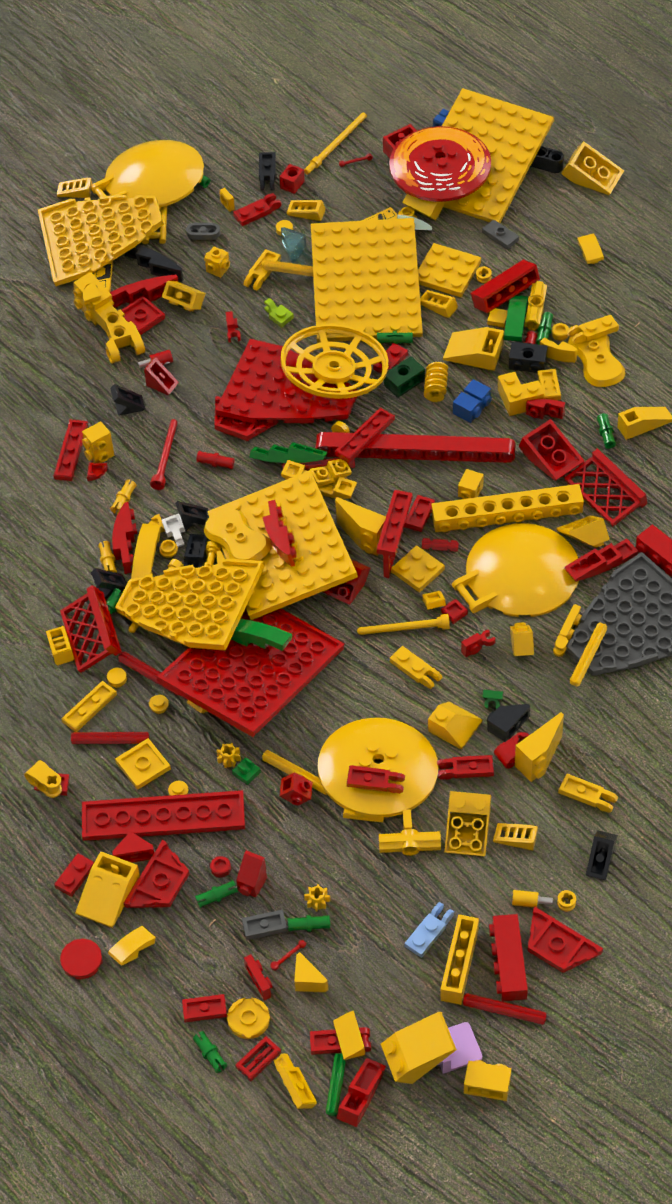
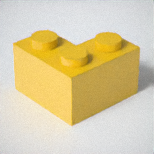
M516 372L498 376V392L509 416L526 412L527 400L544 399V392L539 381L521 385Z

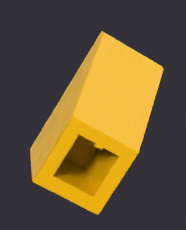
M524 622L515 623L514 626H510L514 656L534 655L533 631L530 626Z

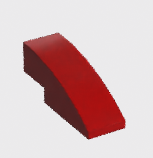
M369 1058L365 1059L349 1085L348 1093L338 1108V1120L355 1127L358 1126L377 1090L386 1065Z

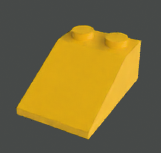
M583 141L574 151L561 174L574 184L610 195L624 170Z
M337 497L335 504L338 525L360 549L366 553L378 556L377 546L386 516Z
M562 712L516 745L515 767L530 782L536 778H541L545 774L563 734L564 714Z
M437 1012L395 1032L381 1043L395 1082L408 1084L416 1082L457 1050L442 1012Z

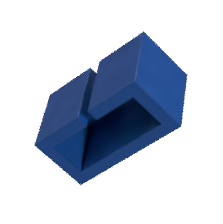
M474 379L464 389L465 393L461 392L453 401V414L469 423L478 418L483 408L488 406L492 400L491 388Z

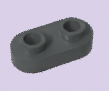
M191 223L186 227L187 237L192 240H215L221 234L220 226L216 223Z

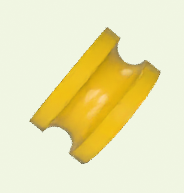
M483 266L477 269L476 279L478 282L487 283L492 279L490 268Z
M564 890L559 893L557 900L559 909L569 912L575 908L576 895L572 891ZM564 898H568L570 903L565 904V901L563 902Z

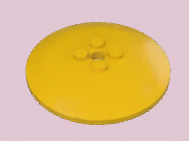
M366 718L348 723L329 736L319 753L318 776L325 792L342 808L367 817H392L403 814L404 810L416 808L428 798L437 781L438 759L430 742L415 728L393 719ZM381 759L383 762L377 764L373 760ZM349 765L390 770V772L402 773L405 775V781L394 782L389 779L388 783L404 786V791L399 794L389 791L347 787Z

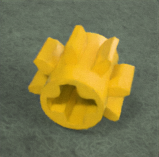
M233 743L222 744L221 750H216L218 764L223 763L224 768L235 767L236 762L241 761V756L239 755L240 748H235Z
M319 884L312 888L308 887L309 894H304L305 901H308L307 908L312 907L316 912L322 908L326 909V902H330V895H327L328 889H323Z

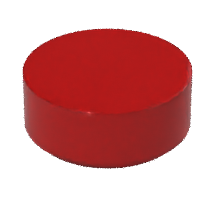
M223 856L215 857L210 863L211 873L218 878L226 877L231 871L230 861Z

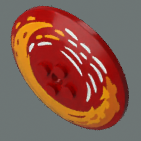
M437 126L415 131L398 142L391 153L389 168L394 182L405 193L421 200L446 202L464 198L477 191L486 182L491 171V156L486 145L475 135L454 127Z

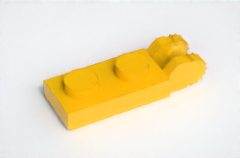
M265 249L249 270L243 285L249 287L253 279L256 278L253 289L259 290L262 283L272 272L263 269L264 261H280L281 255Z
M608 315L579 326L574 325L568 328L567 334L577 344L617 332L619 325L612 315Z
M573 605L555 641L553 654L556 657H561L566 652L568 640L572 639L575 631L573 627L574 625H579L582 617L579 614L581 606Z
M404 646L400 647L390 657L391 664L429 689L434 687V683L427 675L436 681H440L443 678L440 672Z
M566 774L558 790L559 794L595 808L597 807L599 810L607 813L612 812L613 806L606 801L615 803L618 800L616 794L605 790L604 787L570 774Z

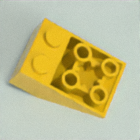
M484 327L452 332L443 360L495 371L504 346V330Z
M450 791L444 853L486 856L491 795Z
M100 852L90 870L75 914L113 928L124 908L125 899L140 877L138 865Z

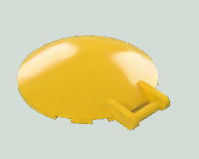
M173 140L149 141L133 146L117 156L108 167L105 178L92 184L90 189L99 198L106 196L103 192L105 190L110 196L126 195L127 198H135L136 195L144 197L156 196L160 208L176 203L194 191L196 184L200 183L203 178L204 163L198 151L185 143Z
M529 523L504 525L486 533L475 543L467 558L466 575L454 580L452 587L462 595L472 613L489 607L490 609L495 608L502 611L504 615L519 617V615L540 616L556 610L571 598L579 581L575 582L564 567L578 559V556L572 545L563 536L549 528ZM466 586L470 588L478 600L475 601L465 588Z

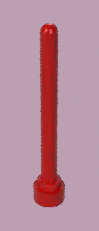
M176 419L170 421L157 474L151 478L150 486L155 490H163L165 487L166 479L164 473L177 427Z

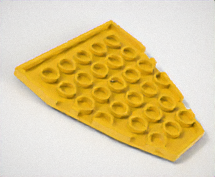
M126 195L101 196L98 200H91L89 197L85 198L84 201L77 202L75 199H68L38 209L55 286L80 279L89 272L94 273L137 246L164 225L156 196L144 197L136 195L135 198H127Z
M223 559L222 564L212 565L211 562H206L204 566L198 568L188 565L163 570V575L155 577L152 574L141 578L137 577L128 581L115 608L119 614L142 628L190 648L226 650L265 566L263 561Z

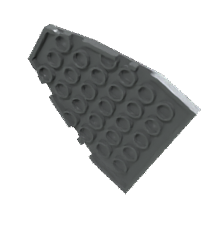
M642 552L613 571L610 580L606 585H603L599 595L593 599L583 613L580 623L567 645V652L579 662L597 624L601 622L607 625V631L587 671L592 676L638 667L671 656L672 579Z

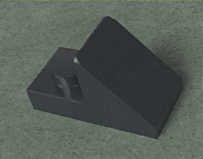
M117 384L110 388L118 415L145 410L142 395Z
M181 501L175 503L185 532L189 530L193 523L205 525L209 519L208 508Z
M94 568L91 572L96 588L104 593L105 599L110 597L115 588L121 590L120 593H122L127 585L123 574Z

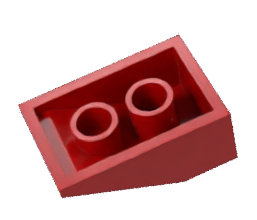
M551 419L522 437L518 446L529 461L555 481L585 461Z

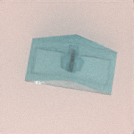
M282 227V242L291 263H295L306 248L305 234Z

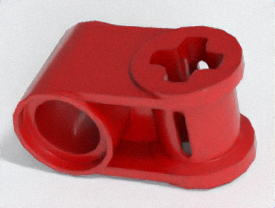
M517 733L494 750V755L506 769L512 768L515 765L516 745L528 737V733Z

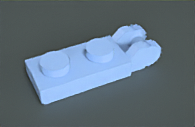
M440 902L436 904L431 914L429 913L404 943V947L422 958L446 929V925L454 916V911L449 909L444 914L442 920H439L437 916L443 910L444 904Z

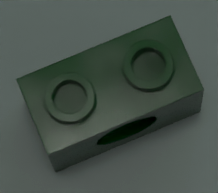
M410 356L387 371L384 386L399 398L425 381V368Z

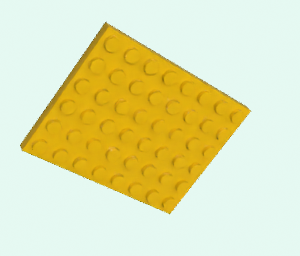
M462 88L442 126L462 129L478 137L489 150L491 171L486 182L477 191L461 199L446 201L443 207L487 222L496 220L501 223L554 122V117Z
M414 218L311 224L316 325L337 324L362 330L377 339V332L393 333V331H397V333L413 332V337H423ZM318 334L316 335L317 343H320V338ZM326 334L328 342L352 341L354 337L342 334Z
M311 470L208 511L210 518L221 509L234 508L244 514L247 524L251 529L269 538L264 526L263 517L270 515L268 501L276 500L277 506L282 507L284 517H281V520L284 521L285 526L287 525L289 533L292 532L294 535L295 543L292 544V547H295L297 558H294L295 566L291 567L284 562L276 553L272 544L269 553L260 560L263 561L265 567L246 606L250 620L358 577ZM221 545L225 558L230 559L226 548Z

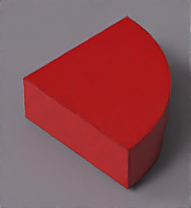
M89 463L87 481H93L102 477L107 471V463Z

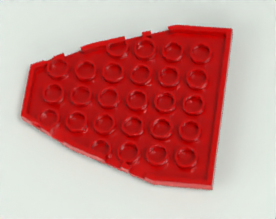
M250 339L216 408V415L248 423H256V420H267V423H273V420H283L284 423H314V419L325 418V421L348 419L357 397L342 399L326 398L298 388L286 377L282 370L281 351L283 346ZM289 350L286 357V366L296 368L299 354ZM304 358L302 368H312L313 363ZM291 373V374L293 375V377H295V378H296L297 380H299L301 383H303V384H305V385H307V386H311V385H309L308 383H306V382L300 377L299 374H297V373ZM305 374L314 383L319 380L314 374ZM347 382L344 383L345 387L352 386ZM325 383L323 387L337 388L336 384Z

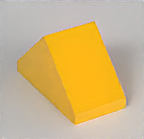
M299 952L296 955L295 991L327 992L329 990L328 980Z

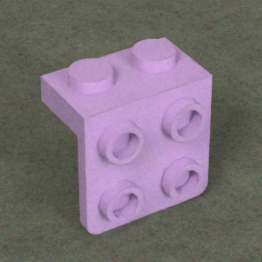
M468 1022L448 1028L457 1050L438 1064L443 1074L467 1066L468 1061L482 1060L481 1050Z

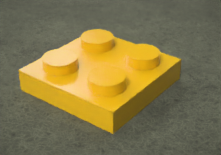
M416 545L391 568V573L420 593L445 570V565Z
M149 738L115 758L116 764L137 790L171 770L170 764Z

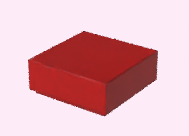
M454 599L441 608V613L448 614L449 621L455 624L468 615V610L457 599Z

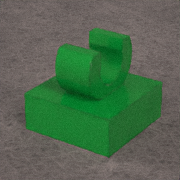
M483 689V698H487L484 704L485 708H488L490 701H494L496 709L500 707L498 700H503L504 692Z
M246 757L232 770V774L246 785L261 773L260 768Z

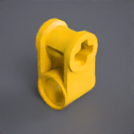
M38 760L24 773L26 780L47 797L55 798L61 794V777L49 768L45 762Z

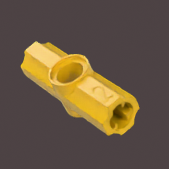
M542 281L532 283L531 293L528 298L524 326L533 331L538 329L544 312L547 285Z
M405 829L401 833L379 834L380 853L402 852L404 855L411 856L418 854L419 851L441 850L440 831L418 832L415 829Z

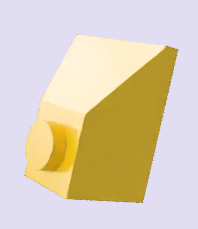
M589 515L556 528L557 532L594 548L604 545L605 541L610 540L604 519Z
M451 702L439 704L428 718V732L462 750L481 725L483 719Z

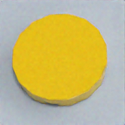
M242 998L234 1002L229 1008L227 1021L229 1029L234 1035L242 1039H253L262 1035L269 1027L270 1016L264 1002L257 998Z

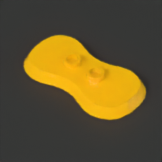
M608 335L577 344L572 341L571 336L569 337L568 344L577 348V356L583 363V374L588 383L596 387H607L615 385L624 379L625 368L612 355Z
M224 508L217 511L207 520L204 526L205 536L209 540L224 546L230 559L260 561L271 550L270 539L266 535L251 529L247 524L244 514L234 508Z

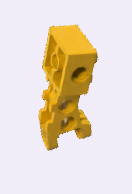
M91 272L76 280L73 290L74 304L77 309H81L84 312L88 321H92L95 326L99 324L106 332L109 339L106 343V354L110 363L113 364L121 361L118 349L128 345L134 347L137 355L145 353V346L136 326L132 321L127 322L124 319L125 314L121 309L117 311L113 307L112 295ZM94 282L101 295V299L84 305L83 292L89 284Z

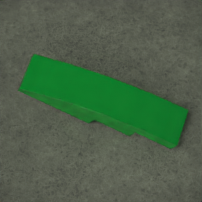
M515 295L510 299L504 340L522 342L528 296Z
M293 442L289 448L275 444L270 450L254 447L250 452L249 458L278 463H286L287 460L296 463H306L324 460L328 452Z
M240 619L231 640L244 646L253 643L265 649L267 645L283 651L292 640V634L274 626Z

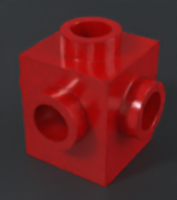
M294 772L281 779L279 796L293 805H301L311 800L313 782Z

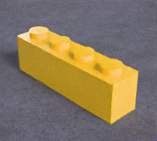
M458 914L440 989L441 1001L462 1005L479 932V918Z

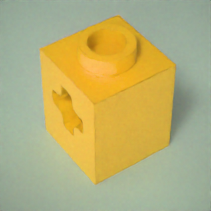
M466 469L458 484V497L463 499L478 497L483 487L484 474Z

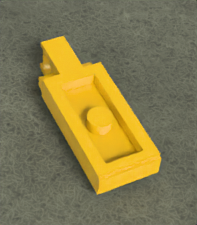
M280 1054L274 1063L292 1097L293 1103L297 1109L313 1108L317 1101L300 1068L294 1067L288 1054Z

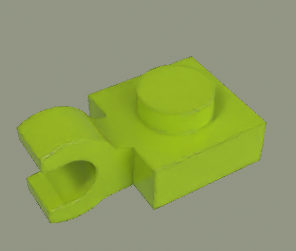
M270 298L264 301V304L267 305L264 310L269 313V319L282 328L294 319V314L283 305L277 307Z

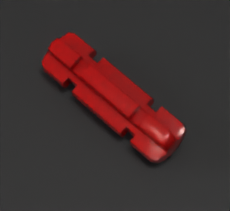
M422 539V549L429 550L432 548V550L447 551V549H450V551H458L459 542L457 540L448 542V540Z

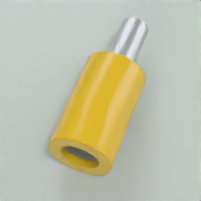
M513 890L512 905L533 908L537 907L538 904L552 905L553 898L539 897V892Z

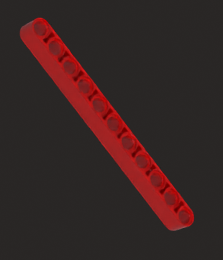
M320 432L316 437L315 448L327 451L326 457H337L335 456V450L353 433ZM380 434L356 458L510 463L515 460L516 443L510 438Z

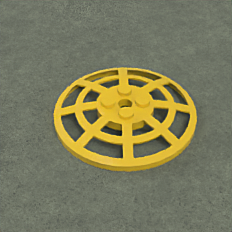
M322 324L302 329L288 338L281 351V366L286 377L298 388L316 396L342 399L361 396L377 388L386 377L388 356L383 346L375 338L362 330L344 325ZM319 334L321 343L311 345L304 350L296 344L304 338ZM326 334H342L354 337L350 345L340 342H328ZM360 341H363L372 347L379 356L368 359L356 347ZM330 347L345 349V352L330 350ZM290 349L299 354L296 368L286 366V357ZM323 349V352L315 357L309 354L315 350ZM351 354H356L363 362L355 363ZM304 358L313 363L312 368H302ZM382 362L381 377L378 380L370 379L371 365ZM366 368L364 377L354 375L356 369ZM291 373L299 374L300 377L311 386H307L301 383L299 380L293 377ZM305 374H314L319 380L314 383ZM349 380L358 382L350 387H345L344 385ZM325 383L336 384L337 388L323 387ZM363 384H371L370 386L360 389L358 391L348 392L359 388Z

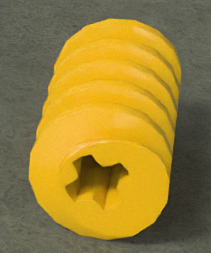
M433 362L426 367L424 397L431 402L444 400L448 379V366L445 363Z

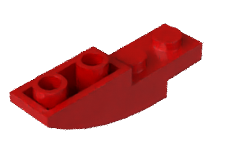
M276 500L268 501L270 515L264 516L263 522L270 542L279 557L293 567L295 566L294 558H297L296 549L294 546L292 547V544L295 543L294 535L292 532L289 533L287 525L285 526L284 521L281 520V517H284L282 507L277 506Z
M125 502L116 517L112 534L115 560L122 559L124 574L132 573L131 565H133L134 558L133 554H129V551L132 550L131 543L135 542L134 535L137 534L136 523L132 524V520H135L134 510L129 508V502Z

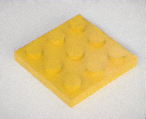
M433 243L418 269L419 285L462 297L481 263V257Z

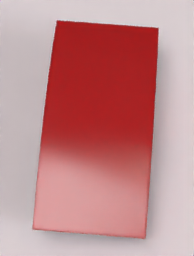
M550 399L527 400L526 415L542 420L545 414L563 419L565 415V402Z

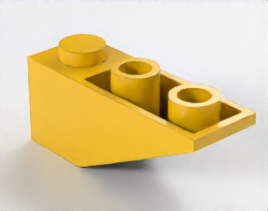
M633 407L618 413L617 428L624 438L628 440L672 422V415L666 407Z

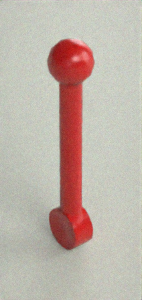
M367 154L365 157L340 161L339 166L344 167L346 164L363 160L370 161L373 159L372 154Z
M300 940L298 945L277 962L273 961L270 964L273 971L278 970L279 965L297 950L304 948L306 942Z

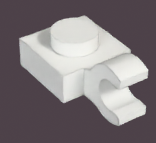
M176 514L162 519L167 537L173 536L177 546H183L184 542L181 533L185 532V528L180 515Z

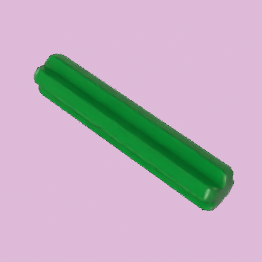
M339 1053L334 1056L326 1114L329 1116H337L346 1060Z

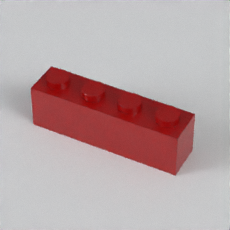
M523 259L471 292L474 308L489 313L531 286L532 283L539 281L540 276L537 265Z
M652 524L637 536L635 548L639 553H644L653 563L663 569L668 576L672 577V539Z
M518 914L492 916V924H489V936L494 937V943H491L492 956H496L497 962H493L494 975L499 976V981H496V992L501 994L502 1002L527 1000L528 988Z

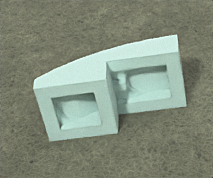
M397 214V219L414 218L415 230H432V226L418 218Z

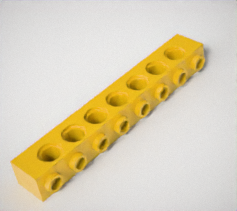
M575 484L431 503L435 532H447L450 530H463L495 524L501 525L510 522L538 520L570 514L576 515L583 513L584 501L580 485Z

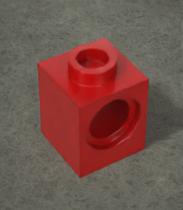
M289 164L279 176L280 189L295 194L305 182L304 169Z

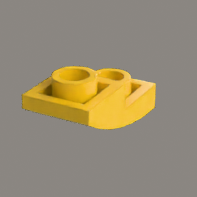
M594 233L577 238L587 264H595L604 260L602 250Z
M546 338L540 341V345L547 346L548 358L568 363H575L577 361V348L573 345L567 344L564 341L557 345Z
M342 459L328 461L327 466L310 469L318 487L338 481L339 477L345 478L352 473L347 462Z
M141 926L118 941L109 950L108 954L122 966L138 958L139 951L155 944L156 937Z

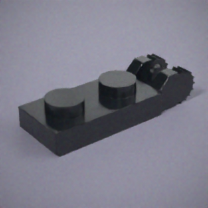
M276 152L259 153L260 191L265 188V180H270V188L275 190Z

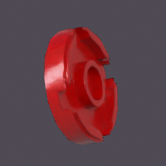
M83 938L68 943L60 955L61 967L65 974L80 980L95 975L103 961L98 945L89 939Z

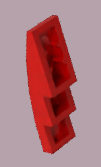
M175 274L150 278L110 292L114 302L113 307L116 308L126 302L131 304L141 296L153 302L162 297L167 281L178 282V276Z
M626 538L616 545L611 543L599 551L595 548L566 565L564 569L577 582L625 563L637 556L638 550Z

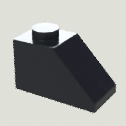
M519 704L499 707L495 712H491L486 720L487 731L504 742L508 741L530 717V705Z
M597 830L587 866V876L603 880L607 879L618 835Z

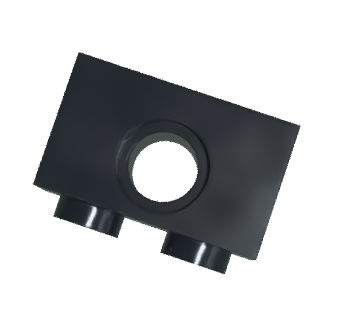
M512 342L509 355V370L533 373L545 370L547 360L546 345Z

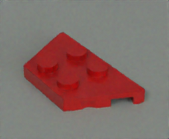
M215 397L214 426L217 431L248 441L278 424V420H273V423H267V420H256V423H248L216 415V408L221 397Z
M162 840L125 899L124 907L149 908L170 907L190 873L184 863L180 862L175 852L173 853L170 850L166 841Z
M534 907L528 952L562 973L603 953L602 947L537 907Z

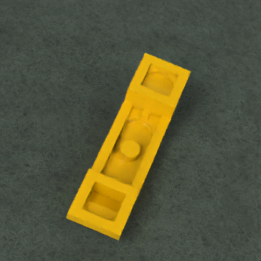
M287 460L281 476L287 480L307 472V470H305V465ZM339 477L338 481L318 488L322 496L349 499L356 488L357 482Z
M142 524L136 544L131 579L152 574L161 525Z

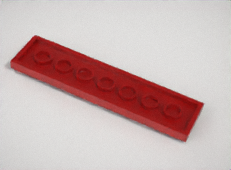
M243 790L82 802L83 841L125 838L130 831L139 837L245 829Z

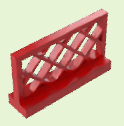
M598 448L592 452L591 458L564 477V480L569 485L579 484L582 487L583 499L612 527L639 506L643 508L647 505L646 494ZM592 463L597 467L596 472H586V468ZM575 476H583L582 483H574L571 479ZM586 476L596 477L595 483H585ZM599 477H607L609 483H598ZM584 488H595L594 494H586ZM608 488L607 495L597 494V489ZM611 488H619L621 495H610ZM596 499H607L606 506H598ZM610 499L620 500V506H609ZM623 500L634 502L630 507L622 506ZM619 511V515L612 519L608 516V512Z
M394 490L378 542L377 554L383 555L385 578H389L391 574V568L393 567L413 498V493Z
M91 585L87 588V594L60 610L76 667L80 673L110 654L117 656L122 652L104 593ZM89 600L90 603L87 610L82 609L84 603ZM75 610L72 620L68 619L67 614ZM80 612L85 613L82 622L77 621ZM90 615H94L92 624H87ZM75 624L80 625L77 633L73 634L72 631ZM85 627H89L87 636L83 637L82 633ZM95 629L99 630L96 640L91 639ZM80 639L85 640L81 650L77 649ZM93 642L94 645L91 652H87L89 643ZM99 645H103L104 651L96 654ZM84 654L89 655L87 662L82 664L81 661Z

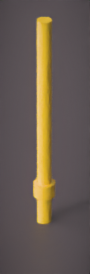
M362 112L318 156H315L304 169V173L308 175L314 169H317L322 164V161L367 118V114Z

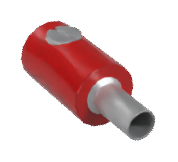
M166 350L149 355V359L138 362L139 368L147 366L153 357H156L163 365H167L173 362L171 351Z

